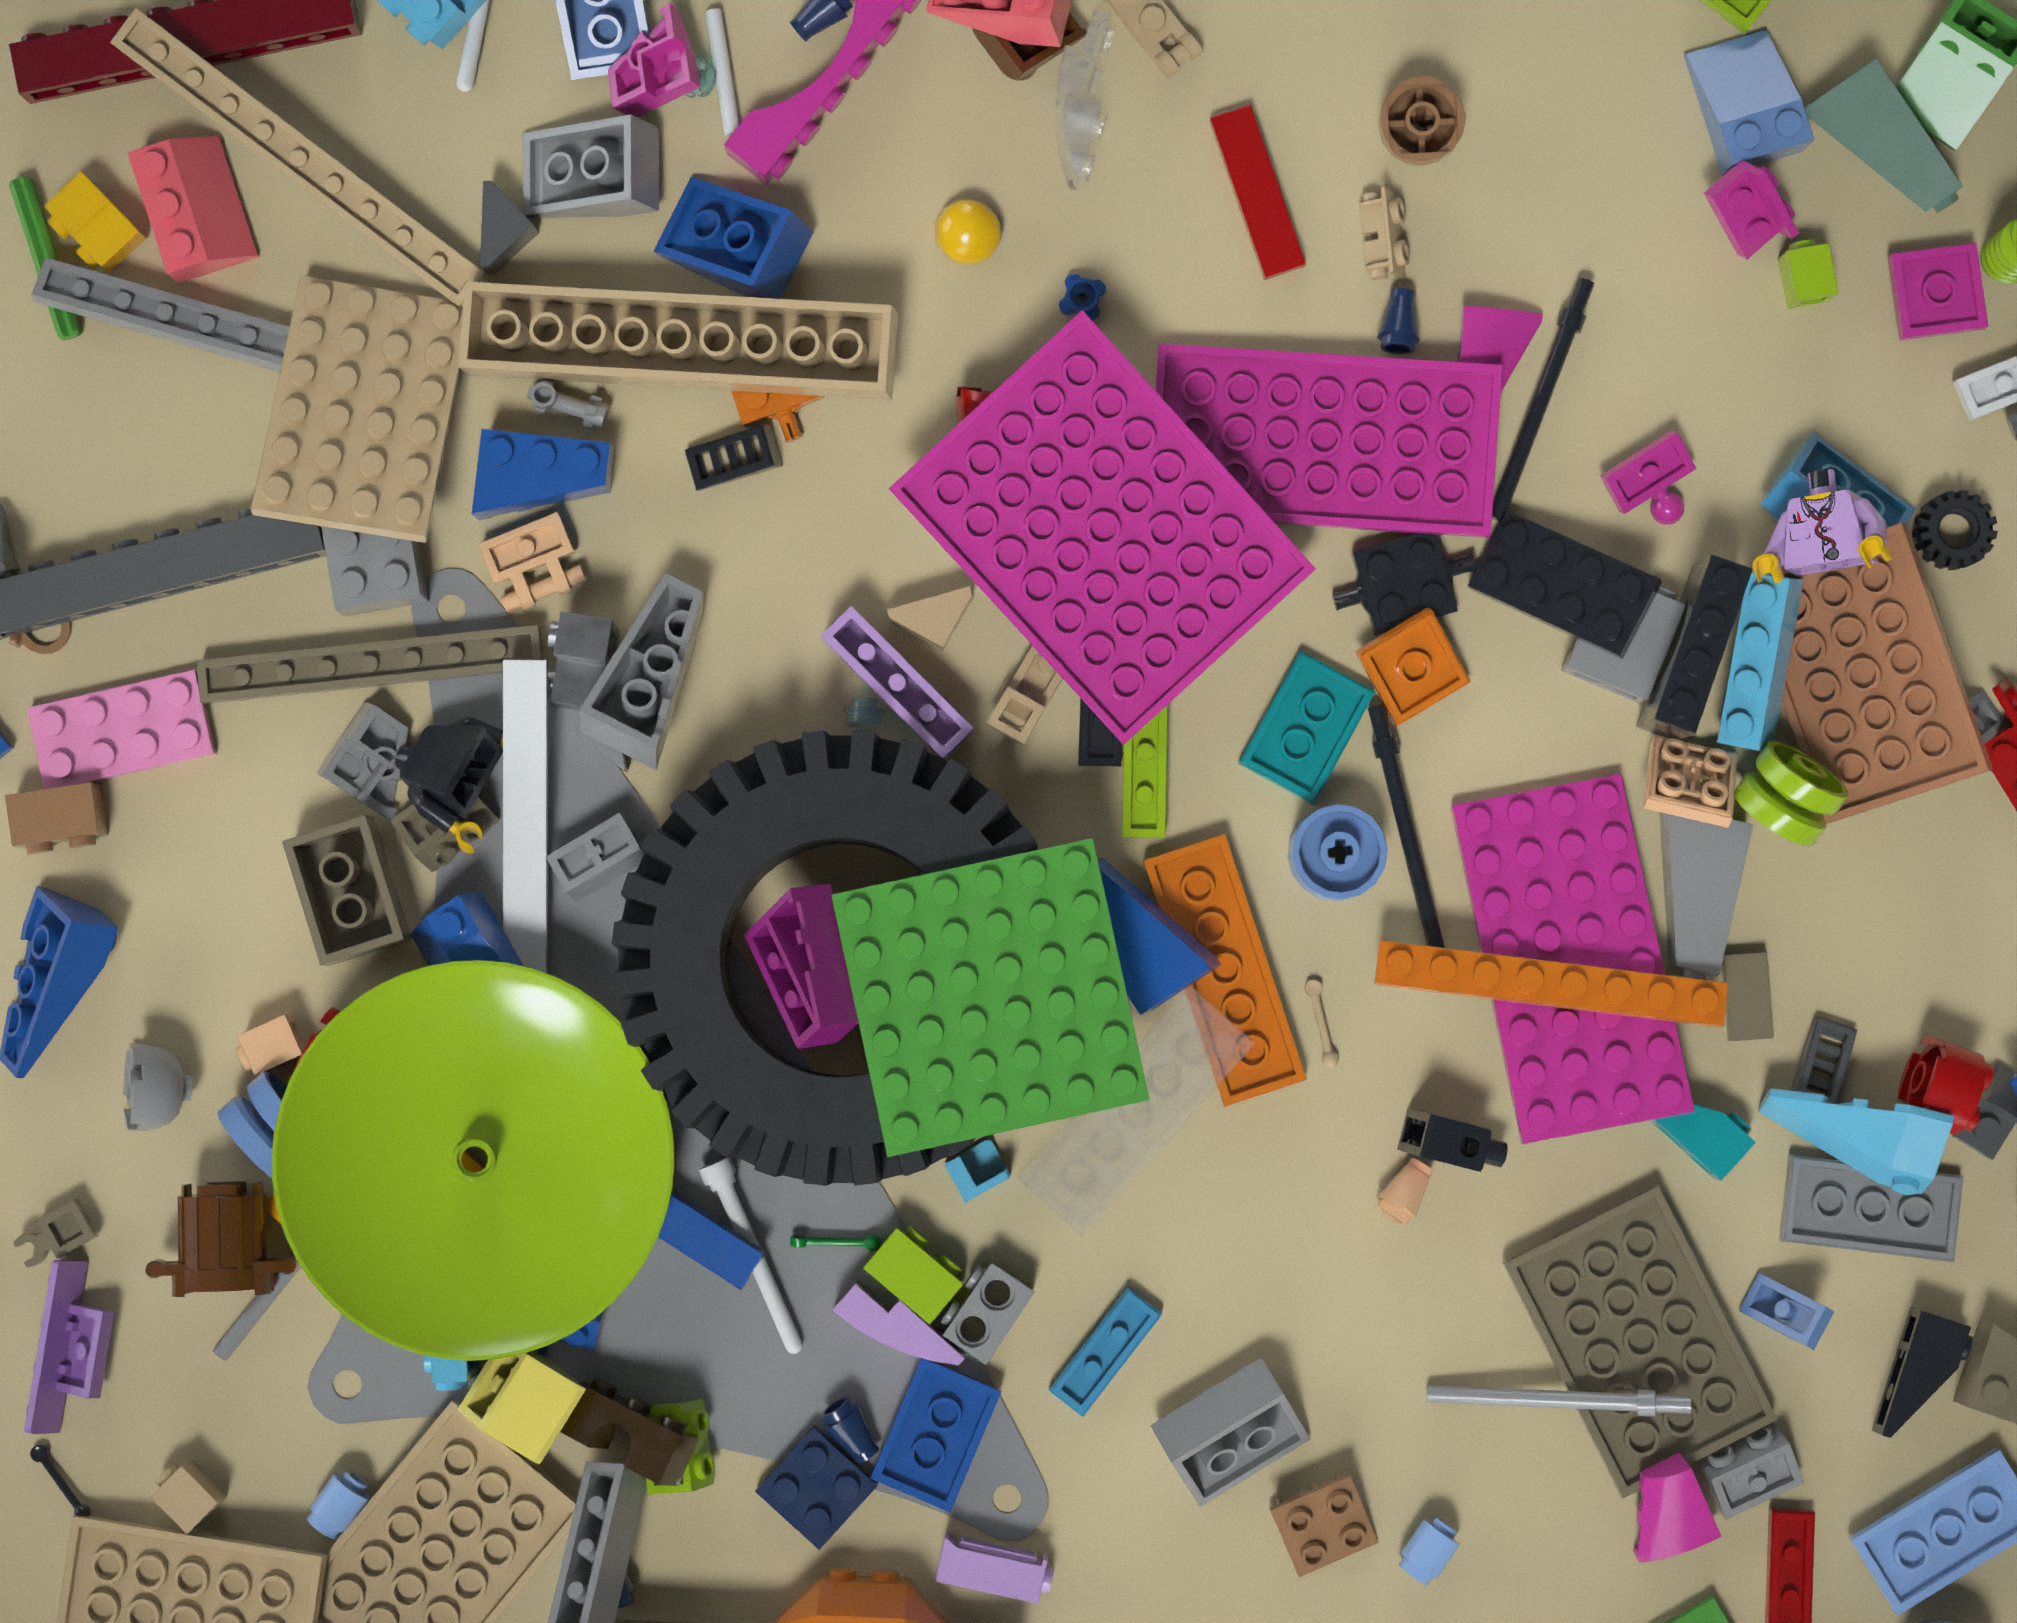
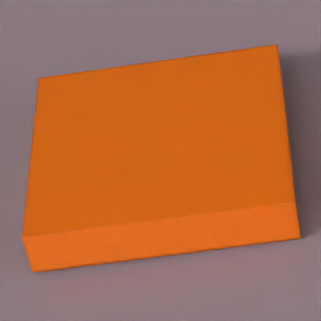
M1428 607L1354 651L1392 721L1397 726L1471 682L1436 616Z

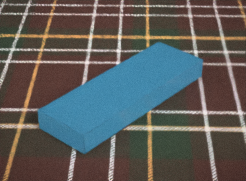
M1127 1287L1050 1386L1049 1391L1084 1417L1155 1325L1162 1313L1131 1288Z

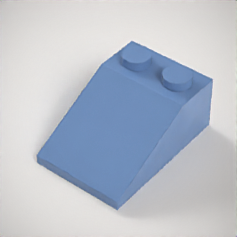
M556 0L571 80L607 75L608 69L620 56L625 55L629 51L632 42L641 31L647 35L651 33L647 0Z
M1767 30L1684 55L1722 176L1741 160L1758 166L1803 152L1814 141L1802 99Z

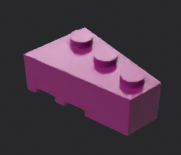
M831 884L790 888L744 934L797 1049L838 1043L859 1023L832 901Z

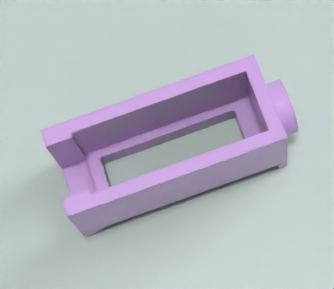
M946 1532L936 1574V1582L1038 1604L1041 1592L1049 1594L1054 1568L1047 1566V1554L1043 1553L1041 1560L1037 1559V1553L963 1536H960V1540L957 1541L949 1532Z

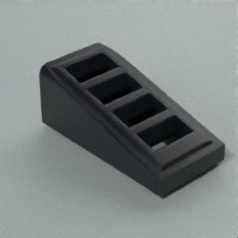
M762 424L685 449L696 491L783 466L777 440L771 425ZM755 439H758L764 460L759 461L754 443ZM741 443L743 444L748 461L746 466H742L737 445ZM724 448L726 449L731 470L727 472L720 453V449ZM703 454H710L715 476L709 477Z

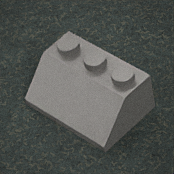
M1262 1358L1242 1367L1234 1375L1216 1386L1206 1389L1198 1397L1180 1408L1167 1413L1162 1419L1150 1425L1172 1465L1200 1507L1311 1440Z

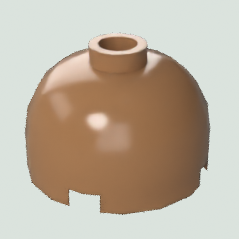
M1419 76L1406 79L1389 93L1381 106L1378 126L1382 143L1392 156L1405 164L1424 166L1437 163L1453 152L1463 135L1466 115L1462 100L1445 86L1446 83L1437 78Z

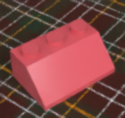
M219 136L167 139L127 153L166 273L178 284L259 257Z

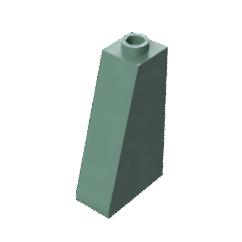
M1877 58L1804 107L1807 117L1925 212L1933 207L1938 213L1959 199L1956 191L1963 186Z

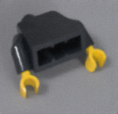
M466 717L446 725H429L423 730L414 747L402 746L395 755V764L400 770V778L408 786L407 796L418 813L444 833H447L449 830L455 834L460 849L468 854H472L475 851L468 842L463 841L464 836L473 833L484 840L483 834L476 823H460L457 821V818L467 817L503 753V730L474 717Z

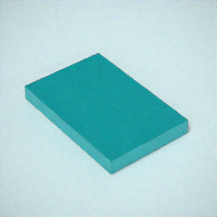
M1300 651L1238 764L1314 805L1373 698L1375 691Z

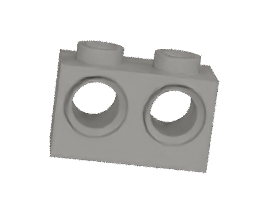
M992 1261L988 1263L986 1268L980 1264L977 1265L964 1285L970 1289L969 1293L961 1304L954 1300L940 1321L946 1326L942 1332L945 1338L985 1365L989 1362L1035 1293L1032 1288ZM993 1280H1002L1009 1287L1007 1299L999 1304L990 1303L984 1295L985 1287ZM970 1316L979 1317L985 1324L983 1335L975 1340L966 1339L960 1333L962 1321Z

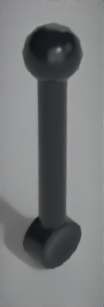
M43 1444L34 1446L30 1451L31 1459L42 1463L74 1508V1516H90V1507L81 1504L48 1458V1447Z

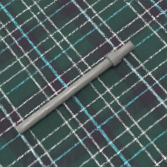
M1427 1385V1402L1637 1411V1416L1655 1417V1412L1691 1414V1396L1656 1395V1390L1638 1389V1394Z

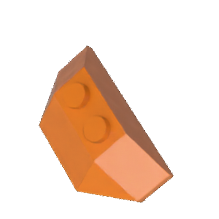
M832 1568L830 1569V1575L822 1574L777 1616L775 1623H949V1621L909 1578L899 1577V1571L881 1569L874 1570L873 1576H856L855 1569Z

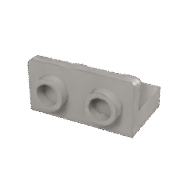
M1774 1422L1697 1461L1708 1479L1719 1510L1725 1519H1729L1804 1483L1790 1443Z

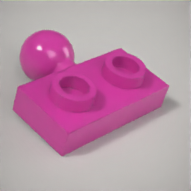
M1671 430L1601 474L1600 478L1619 512L1626 514L1652 497L1650 505L1652 517L1660 524L1671 525L1682 518L1685 505L1683 499L1677 493L1668 491L1667 487L1697 468L1679 434Z

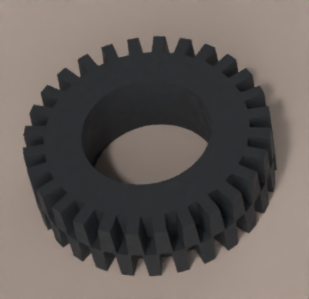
M825 730L802 733V739L780 743L776 740H771L754 746L753 754L737 762L726 760L708 771L710 779L695 791L685 790L670 805L673 813L661 828L651 829L640 846L644 855L636 872L627 874L621 891V895L626 900L621 920L614 922L612 945L618 949V970L612 973L614 995L622 1000L626 1020L621 1023L627 1043L633 1047L640 1046L650 1062L641 1070L642 1074L653 1090L663 1091L665 1098L673 1106L671 1113L686 1128H695L711 1141L710 1147L728 1158L737 1157L754 1165V1170L773 1177L787 1176L801 1179L804 1184L827 1186L832 1183H853L857 1186L874 1184L883 1179L899 1175L908 1176L925 1170L931 1164L960 1152L972 1144L974 1139L887 1157L870 1073L832 1075L800 1067L770 1049L755 1034L745 1020L734 996L729 972V948L735 921L748 895L767 873L785 860L813 848L835 844L868 846L901 858L924 875L1038 850V844L1028 828L1022 826L1012 814L1008 803L993 788H986L972 777L969 769L951 758L946 761L929 753L925 746L903 739L900 743L880 738L875 732L853 730L852 735H830Z

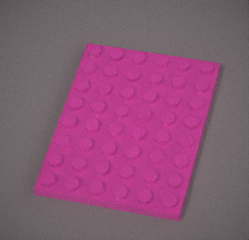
M1083 310L1073 317L888 488L1123 745L1316 570Z

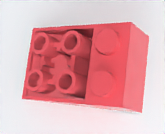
M929 0L926 10L930 14L1018 44L1061 47L1072 0Z

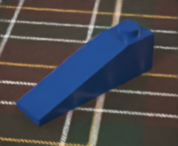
M481 890L456 896L425 916L410 934L428 966L453 961L475 960L506 962L524 966Z

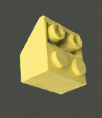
M538 1349L520 1355L488 1360L457 1410L483 1432L529 1460L540 1464L586 1388L548 1357L537 1354Z

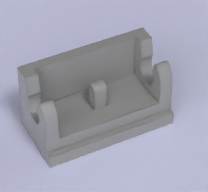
M618 813L547 855L546 859L565 893L577 902L639 865L644 852L634 835V830L623 818L622 814Z

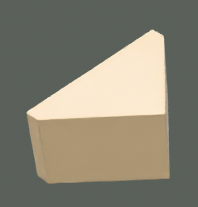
M967 586L887 609L890 622L944 651L973 599L971 588Z

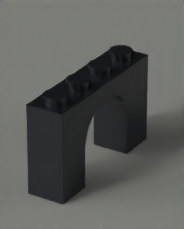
M1712 554L1691 567L1680 599L1681 603L1686 604L1685 609L1687 610L1680 639L1665 674L1653 686L1648 700L1644 702L1636 727L1663 737L1679 740L1696 734L1747 588L1752 568Z

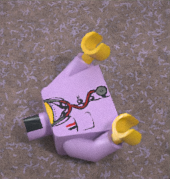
M1822 469L1808 473L1810 496L1789 500L1787 511L1781 514L1764 554L1758 556L1753 561L1752 568L1758 583H1761L1763 576L1770 572L1774 583L1782 582L1783 573L1781 567L1783 564L1785 570L1796 576L1867 565L1868 568H1871L1873 563H1878L1877 555L1879 554L1882 555L1886 562L1892 560V555L1886 546L1887 523L1868 499L1860 498L1859 495L1851 490L1837 491L1834 470Z

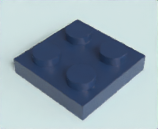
M814 1425L756 1488L755 1492L820 1550L878 1486V1482L870 1479L871 1476Z

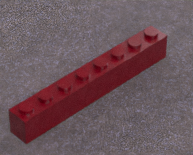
M192 0L188 3V7L174 10L170 7H156L146 12L149 18L212 66L362 35L355 0ZM126 15L109 17L105 19V24L88 27L86 24L70 25L63 28V33L49 36L45 33H31L22 36L20 42L9 44L18 94L29 104L156 77L110 43L129 16Z

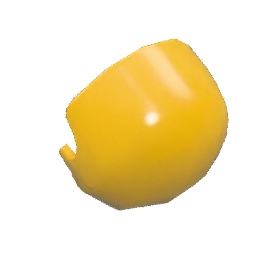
M972 199L957 200L943 208L936 219L935 242L952 261L960 264L976 265L990 258L1000 244L1001 224L994 212L984 203Z

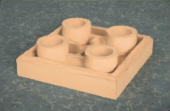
M1653 735L1649 747L1644 808L1728 828L1733 819L1738 754L1718 748L1684 742L1675 738L1671 739Z

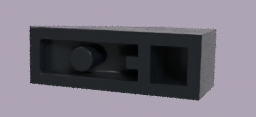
M1910 1307L1872 1431L1891 1438L1959 1368L1960 1361H1965L1971 1351L1973 1338L1969 1335L1970 1326Z

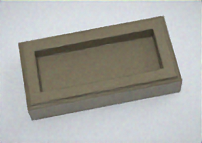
M1767 952L1724 955L1722 975L1723 982L1728 983L1726 1001L1728 1041L1774 1038Z

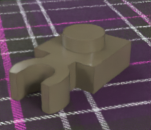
M73 1199L36 1221L42 1231L41 1233L21 1235L13 1244L15 1248L25 1245L27 1242L35 1246L36 1253L34 1257L24 1262L26 1267H32L42 1263L47 1258L50 1249H52L55 1257L58 1259L99 1235L79 1199Z

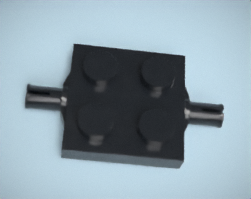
M1418 533L1352 552L1351 556L1356 570V587L1332 593V599L1336 601L1350 597L1348 600L1334 603L1336 611L1361 604L1369 616L1373 634L1378 635L1391 630L1427 607L1433 611L1436 617L1457 612L1458 608L1452 591L1453 577L1475 571L1477 567L1476 563L1459 567L1460 564L1475 560L1472 553L1448 560L1441 551L1436 534Z

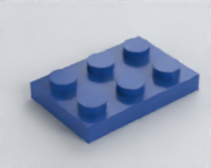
M921 1358L870 1479L947 1512H951L1002 1390L938 1362Z

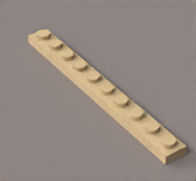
M135 8L110 43L458 307L463 303L465 282H480L486 275L484 271L139 9Z

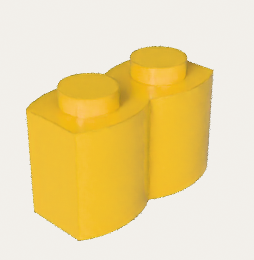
M82 171L44 205L52 215L47 220L48 224L64 240L71 235L81 245L75 252L93 270L100 265L110 273L147 239Z

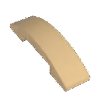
M1033 646L1029 649L1011 683L1007 686L986 725L1022 745L1026 743L1063 679Z

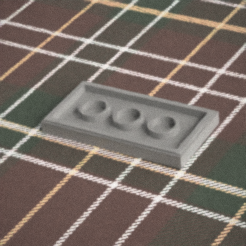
M1788 1155L1779 1240L1954 1262L1963 1176L1936 1173L1934 1180L1922 1194L1904 1195L1895 1192L1890 1186L1875 1182L1842 1161Z

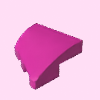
M670 3L664 5L659 10L664 18L652 32L647 35L641 31L632 42L629 51L625 55L620 56L608 69L612 107L625 115L631 114L638 118L701 87L688 34L677 8Z
M1463 306L1460 350L1457 362L1503 365L1502 392L1537 329L1540 327L1543 314L1510 309Z
M1680 1453L1640 1472L1639 1490L1642 1493V1501L1637 1507L1636 1521L1640 1525L1639 1544L1634 1546L1633 1550L1640 1563L1675 1556L1722 1537L1695 1475Z

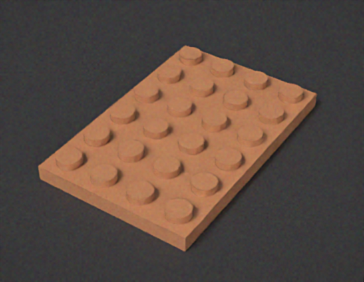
M1906 522L1887 528L1886 546L1892 555V560L1888 562L1879 554L1877 555L1878 563H1873L1871 568H1868L1867 565L1800 576L1788 572L1784 566L1781 567L1783 576L1804 579L1782 703L1799 750L1830 770L1845 785L1849 794L1836 814L1823 815L1826 824L1993 770Z

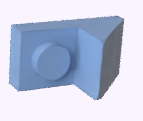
M1758 1273L1739 1309L1745 1315L1812 1350H1815L1834 1313L1828 1307L1761 1273Z

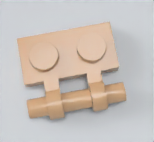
M558 512L478 544L493 583L499 585L509 580L512 581L515 591L500 597L506 612L520 607L526 610L536 606V601L556 592L559 595H563L572 591L571 586L586 581L580 565L565 571L562 567L560 559L575 554V551ZM547 565L551 577L528 585L524 574Z

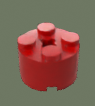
M1933 1036L1925 1037L1920 1043L1927 1046L1921 1055L1913 1052L1907 1061L1899 1084L1898 1099L1904 1100L1907 1105L1954 1116L1950 1135H1956L1963 1129L1972 1131L1978 1124L1981 1113L1978 1104L1983 1090L1987 1089L1992 1082L1994 1067L1985 1062V1058L1981 1053Z

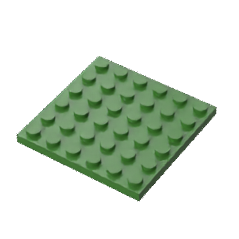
M1093 838L831 895L887 1157L1150 1100Z

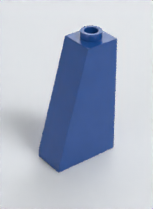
M1104 858L1098 859L1126 992L1140 1015L1153 1011L1221 965L1215 955Z

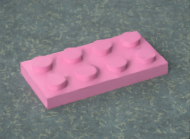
M197 670L181 672L27 708L44 789L97 782L216 754L206 704L200 703Z

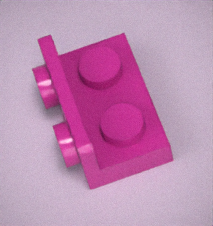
M1741 160L1705 191L1704 195L1737 255L1747 260L1777 233L1793 239L1799 234V231L1792 220L1795 217V213L1790 205L1780 198L1776 190L1778 181L1772 172L1764 166L1758 168Z

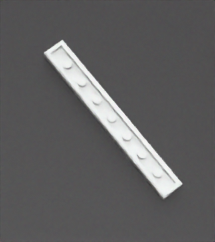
M505 659L503 660V930L524 967L533 968L548 974V861L546 859L548 855V660Z

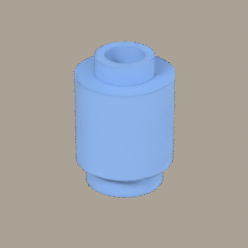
M346 1471L344 1475L335 1472L310 1506L312 1512L307 1518L308 1522L323 1535L335 1539L340 1532H344L370 1499V1495L365 1490L368 1484L351 1471Z
M1438 1517L1432 1523L1424 1519L1401 1552L1404 1557L1399 1566L1421 1583L1428 1585L1432 1578L1437 1579L1460 1546V1543L1454 1539L1458 1532Z

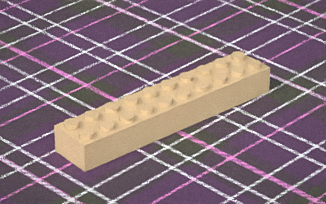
M465 282L458 368L470 376L892 400L899 314L892 305Z

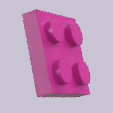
M1976 243L1894 253L1888 257L1900 341L1979 331L1989 327Z

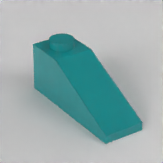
M1693 1104L1695 1111L1692 1113L1651 1120L1659 1130L1713 1179L1720 1181L1756 1143L1748 1135L1751 1127L1734 1112L1727 1116L1723 1112Z

